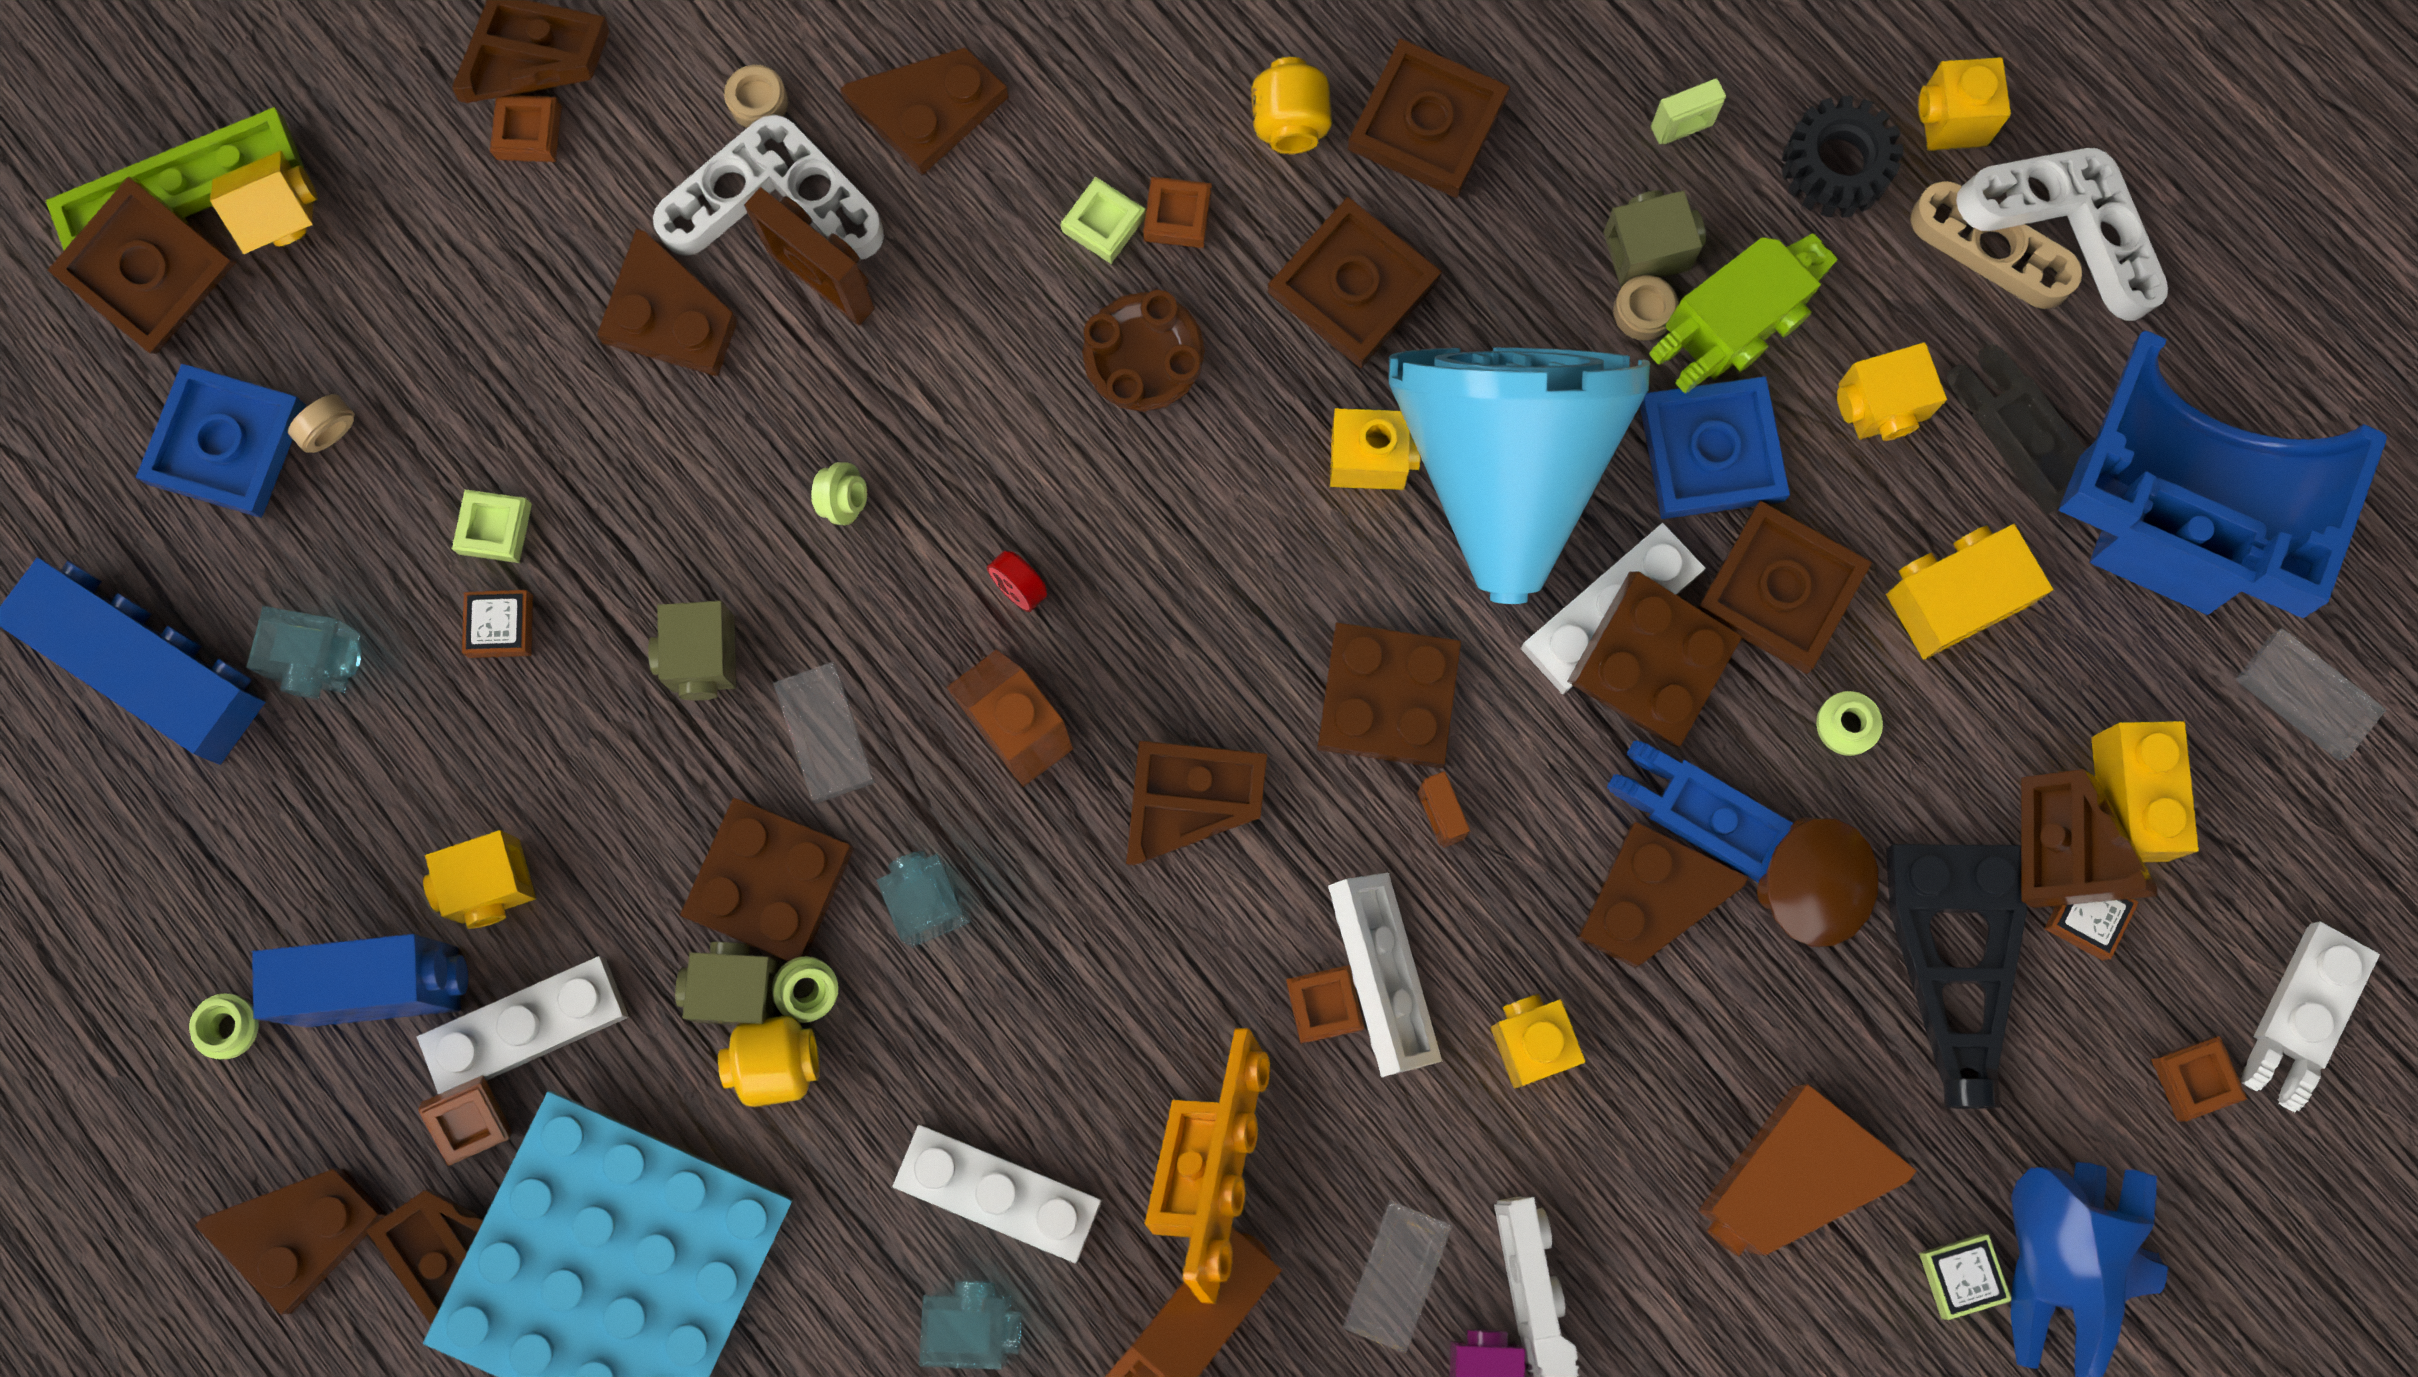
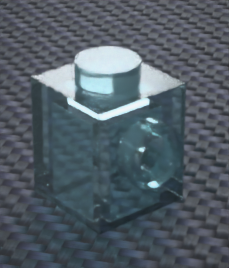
M262 606L246 668L272 681L281 682L279 690L288 694L319 699L321 689L345 693L349 677L355 675L360 665L361 644L358 641L360 633L336 618Z
M918 851L903 856L888 865L891 874L877 879L899 938L911 948L971 923L949 868L938 854L927 858L925 851Z
M955 1281L954 1293L932 1292L924 1295L919 1366L1002 1369L1008 1362V1353H1019L1021 1342L1022 1316L1019 1311H1010L1011 1296L995 1295V1282Z

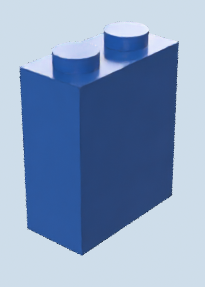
M416 934L252 951L254 1019L300 1027H315L461 1011L460 995L465 994L468 988L467 964L464 957L459 955L458 947Z

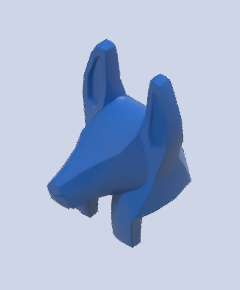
M2076 1162L2074 1179L2068 1172L2060 1168L2035 1167L2030 1168L2016 1182L2011 1195L2020 1254L2012 1282L2010 1314L2015 1356L2018 1365L2027 1368H2039L2049 1322L2056 1306L2073 1310L2076 1326L2075 1377H2103L2119 1339L2125 1302L2129 1298L2161 1293L2167 1280L2168 1266L2163 1264L2159 1254L2140 1247L2154 1225L2157 1176L2133 1169L2125 1170L2117 1212L2104 1209L2107 1167Z

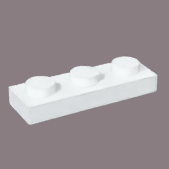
M1661 523L1526 640L1520 649L1564 695L1573 687V685L1567 682L1568 678L1629 572L1639 571L1675 595H1678L1697 579L1706 568L1665 524Z
M1389 872L1348 878L1329 885L1328 888L1334 905L1336 920L1340 927L1353 974L1354 985L1359 995L1370 1035L1371 1046L1376 1056L1381 1077L1442 1062Z
M598 956L417 1036L437 1093L440 1094L481 1075L487 1081L629 1018L606 958Z
M918 1125L892 1186L895 1189L1075 1264L1079 1260L1102 1203V1200L923 1125Z

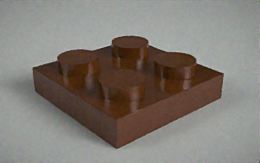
M1400 38L1349 138L1348 150L1458 198L1507 99L1510 86Z
M128 176L48 268V271L148 353L157 354L234 266L236 261L139 180Z
M760 187L744 204V207L768 254L856 325L860 326L875 308L866 288L869 280L858 269L856 264L860 260L858 254L836 234L831 233L826 239L810 226L813 220L794 200L784 196L778 201Z
M1347 197L1268 283V294L1361 369L1437 285L1442 271Z
M1760 500L1738 535L1700 602L1698 609L1736 632L1746 641L1808 674L1815 667L1872 562Z
M1629 572L1567 682L1668 745L1680 747L1742 636L1641 572Z
M1336 622L1317 750L1443 769L1461 640Z
M733 797L679 916L787 961L807 956L854 848L842 841Z

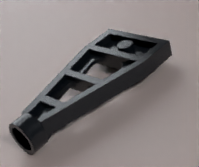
M1892 844L1886 848L1890 915L1940 1078L1943 1082L1945 1108H2000L1998 1067L2027 914V904L2022 902L2021 845ZM1936 913H1978L1985 918L1988 924V936L1984 956L1978 965L1973 968H1952L1940 959L1930 931V921ZM1945 984H1979L1983 988V1024L1977 1033L1958 1034L1949 1027L1942 996V989ZM1964 1068L1973 1069L1977 1072L1978 1079H1962L1960 1071Z

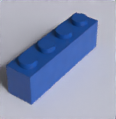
M37 557L1 604L0 627L192 754L221 765L266 703L246 690L252 679L219 658L212 667L196 657V654L202 648L201 645L170 626H167L163 633L160 634L145 624L152 613L120 593H117L112 601L108 600L96 592L102 581L71 561L67 560L64 566L59 569Z

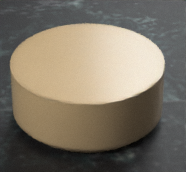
M763 65L745 66L733 73L726 83L724 91L725 101L732 117L740 125L748 128L752 123L764 116H784L788 106V95L781 78L774 70Z
M1636 276L1628 280L1621 287L1613 307L1615 322L1620 330L1631 338L1645 341L1656 339L1668 331L1665 324L1678 306L1677 295L1669 283L1657 276Z
M327 395L302 410L290 424L288 434L304 452H319L334 444L350 429L354 421V412L339 395Z

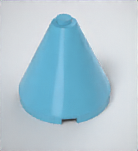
M1493 347V351L1460 352V348H1437L1404 351L1390 355V388L1475 583L1479 589L1490 592V601L1502 604H1522L1528 602V593L1538 592L1542 589L1649 389L1650 362L1648 360H1639L1638 366L1630 367V356L1580 350Z

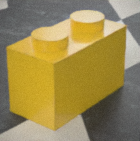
M2015 524L1994 534L1988 525L1983 526L1953 543L1957 550L1956 553L1940 561H1937L1933 553H1929L1898 571L1903 580L1891 589L1886 596L1923 660L2032 606L2054 590Z
M2185 721L2118 723L2092 736L2095 777L2142 861L2169 862L2198 852Z

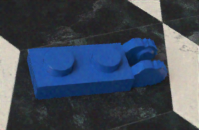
M1637 740L1633 741L1627 751L1629 758L1641 768L1659 777L1669 779L1668 785L1660 797L1640 785L1637 781L1626 776L1614 774L1607 785V789L1634 808L1650 813L1649 819L1759 883L1761 877L1767 873L1775 847L1786 836L1793 823L1688 761L1683 760L1680 763L1647 743L1645 744Z

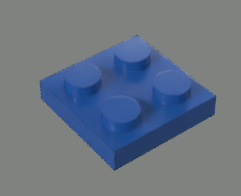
M181 363L135 478L149 486L262 518L293 440L288 434L289 426L295 417L305 409L306 404L293 395Z
M1766 377L1695 386L1686 394L1680 388L1646 393L1640 404V410L1661 519L1754 507L1760 500L1766 504L1783 503L1790 496Z

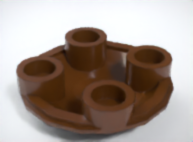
M1154 290L1149 293L1141 292L1121 296L1101 309L1098 314L1090 317L1085 324V341L1082 354L1086 375L1098 393L1119 408L1145 412L1168 407L1188 393L1201 373L1205 354L1201 329L1188 309L1179 304L1174 296L1167 291Z
M1803 817L1792 824L1789 832L1775 847L1767 873L1761 877L1757 885V896L1761 905L1772 911L1774 920L1790 938L1810 947L1835 946L1853 937L1870 918L1878 896L1879 869L1871 845L1855 827L1835 818Z

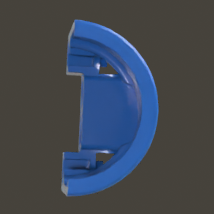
M2143 331L2133 344L2095 442L2078 459L2058 511L2102 530L2089 563L2203 614L2209 615L2242 591L2300 618H2305L2329 602L2387 440L2385 433L2363 424L2355 430L2334 437L2286 439L2256 434L2222 423L2186 403L2169 387L2161 374L2158 363L2159 352L2164 347L2167 339L2152 332Z

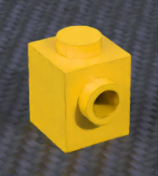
M2003 57L1941 61L1929 82L1921 88L1919 94V116L1925 126L1928 150L1987 147L2011 115Z
M281 150L213 179L210 202L243 254L271 242L275 246H284L301 238L307 232V227L312 225L313 201L318 199L316 190L305 170L300 165L292 168Z
M1925 342L1855 362L1838 383L1839 388L1837 390V402L1841 415L1847 423H1853L1859 440L1881 434L1883 441L1894 440L1908 435L1920 427L1918 422L1930 419L1947 400Z
M1335 408L1332 424L1330 487L1404 490L1409 470H1419L1421 456L1401 411Z
M498 830L425 855L430 874L423 877V886L431 908L435 912H440L443 918L462 924L466 923L468 929L481 928L498 923L506 918L505 909L536 899L520 839L504 831Z
M1539 993L1502 1007L1507 1019L1490 1027L1514 1089L1586 1063L1561 999L1544 1005Z

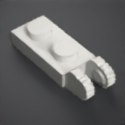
M2322 922L2311 923L2306 928L2253 1036L2258 1040L2241 1074V1083L2255 1091L2262 1090L2271 1080L2275 1068L2278 1067L2284 1053L2295 1061L2281 1088L2278 1099L2279 1104L2292 1112L2299 1111L2304 1107L2321 1078L2320 1069H2325L2380 954Z
M1514 1197L1497 1200V1204H1494L1518 1333L1521 1338L1522 1347L1525 1349V1362L1529 1364L1527 1369L1531 1374L1529 1377L1579 1376L1577 1373L1579 1366L1575 1364V1361L1578 1360L1576 1347L1561 1336L1558 1318L1565 1315L1563 1291L1556 1276L1549 1277L1544 1251L1552 1246L1551 1229L1546 1212L1543 1208L1536 1209L1534 1197Z

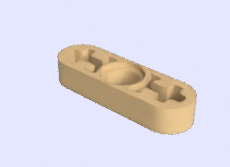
M1938 182L1929 186L1923 192L1911 212V224L1915 233L1925 242L2028 304L2042 309L2059 306L2079 286L2082 278L2081 265L2077 257L2068 249L2026 224L1994 231H1981L1973 228L1967 238L1964 239L1959 235L1965 229L1967 222L1958 211L1956 202L1958 191L1962 186L1953 182ZM1941 203L1952 209L1944 223H1940L1933 218L1936 209ZM1997 232L2005 236L2011 246L2010 256L2004 259H1995L1988 256L1980 245L1981 234ZM2025 252L2030 253L2032 256L2025 262L2020 272L2015 270L2013 267ZM2047 267L2053 268L2057 272L2054 279L2056 283L2050 288L2040 282L2043 278V271Z

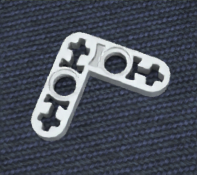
M777 115L764 116L752 123L662 199L653 215L654 228L666 248L675 254L684 256L697 254L747 213L744 204L762 187L769 194L776 189L783 197L788 196L794 200L813 220L811 226L826 239L831 233L836 234L853 248L860 260L875 254L882 245L884 238L883 226L874 206L794 123L785 117ZM772 138L777 143L784 142L790 158L795 162L789 170L785 161L772 150L766 151L764 143ZM734 172L745 177V187L739 195L726 199L714 194L715 182L725 173ZM811 175H822L831 181L830 191L820 200L810 201L799 196L800 184ZM702 194H704L711 208L716 211L711 216L705 206L701 207L697 200ZM840 206H842L844 213L853 223L857 225L863 223L867 232L863 237L858 238L852 233L846 236L843 225L835 214ZM681 215L687 220L691 219L695 228L686 234L680 228L676 230L672 221Z
M2083 148L1989 166L1975 174L1958 191L1956 200L1958 211L1968 224L1981 231H1994L2067 216L2102 300L2108 310L2116 317L2126 321H2135L2160 306L2166 299L2168 292L2166 277L2122 174L2113 158L2106 152L2097 148ZM2029 177L2040 180L2049 191V201L2041 200L2033 194L2028 182ZM2005 192L2007 194V198L2000 204L1996 200L1990 199L2000 197ZM2101 222L2108 223L2116 229L2120 235L2121 246L2113 245L2106 240L2101 231ZM2121 260H2126L2124 263L2119 264Z

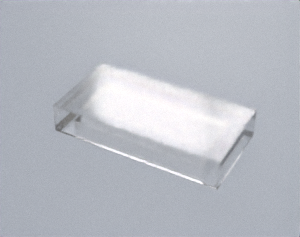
M2282 628L2270 635L2235 679L2338 761L2351 756L2386 711L2383 706Z
M831 662L773 682L811 801L817 804L874 784L875 780L835 663Z
M1388 1200L1342 1328L1406 1354L1453 1225Z

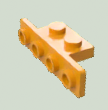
M1235 1028L1219 1103L1172 1100L1145 1225L1153 1235L1191 1237L1183 1280L1201 1303H1216L1220 1282H1226L1231 1272L1232 1247L1229 1237L1233 1217L1240 1216L1244 1207L1245 1183L1242 1172L1246 1153H1252L1257 1142L1258 1124L1254 1113L1258 1093L1264 1092L1269 1082V1057L1266 1052H1263L1249 1028Z

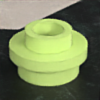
M836 462L830 468L819 470L812 484L813 507L820 517L828 518L833 524L849 525L854 522L859 513L864 509L867 501V486L858 469L848 462Z
M1845 691L1833 695L1824 702L1819 709L1816 726L1819 737L1829 749L1841 755L1854 756L1866 752L1877 743L1882 733L1883 720L1879 708L1869 697L1858 692ZM1844 712H1852L1859 717L1861 721L1859 732L1852 733L1843 727L1841 717Z
M804 956L788 961L776 973L772 983V998L778 1010L784 1016H791L798 1020V1022L803 1023L818 1020L826 1015L835 1004L838 995V981L835 973L825 962L814 957ZM800 979H813L814 989L809 996L805 998L794 997L793 989Z
M228 993L217 994L204 1000L192 1014L189 1023L190 1036L194 1046L205 1056L214 1059H232L243 1054L253 1044L259 1028V1020L254 1019L253 1005L241 996ZM231 1015L235 1021V1028L232 1035L224 1039L219 1033V1025L224 1017Z

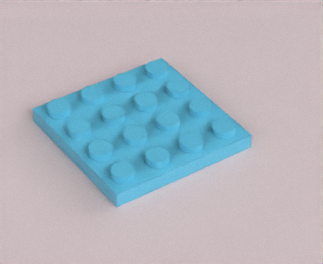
M552 1090L548 1091L423 1344L496 1377H710L793 1199Z

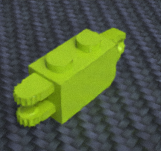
M1813 233L1788 247H1785L1778 239L1760 238L1681 300L1665 324L1666 329L1670 333L1653 347L1649 355L1660 365L1664 361L1672 359L1683 347L1696 361L1689 364L1675 382L1685 394L1708 376L1715 380L1733 365L1740 372L1745 370L1769 347L1764 340L1776 331L1783 338L1788 336L1809 317L1812 312L1806 304L1821 286L1819 281L1838 259L1832 251L1825 248L1822 241Z

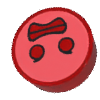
M1003 551L987 566V571L997 587L1022 610L1031 612L1047 597V588L1040 576L1016 553Z

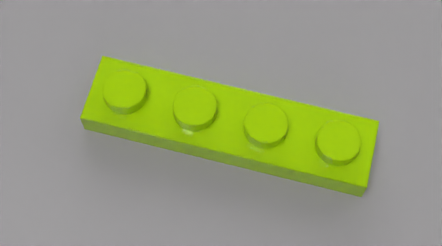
M273 107L45 201L63 250H65L128 176L139 180L184 218L213 206L210 202L212 181L219 176L280 150L292 168L300 165L304 169L285 118Z

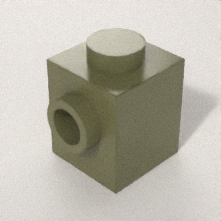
M1660 190L1649 191L1634 197L1627 205L1614 207L1603 232L1620 288L1628 280L1636 276L1653 275L1661 278L1691 270L1706 241L1705 227L1701 214L1698 210L1691 211L1685 190L1664 195V192Z
M721 600L657 605L658 637H651L648 645V657L652 674L658 675L659 680L673 693L679 692V698L684 700H710L718 697V690L736 689L735 617Z
M711 942L709 953L689 952L688 968H680L675 988L676 1004L678 1007H683L682 1019L696 1023L738 1025L740 1023L763 1024L767 1018H773L776 1014V1005L772 998V983L780 969V962L769 957L749 956L750 945L740 943Z

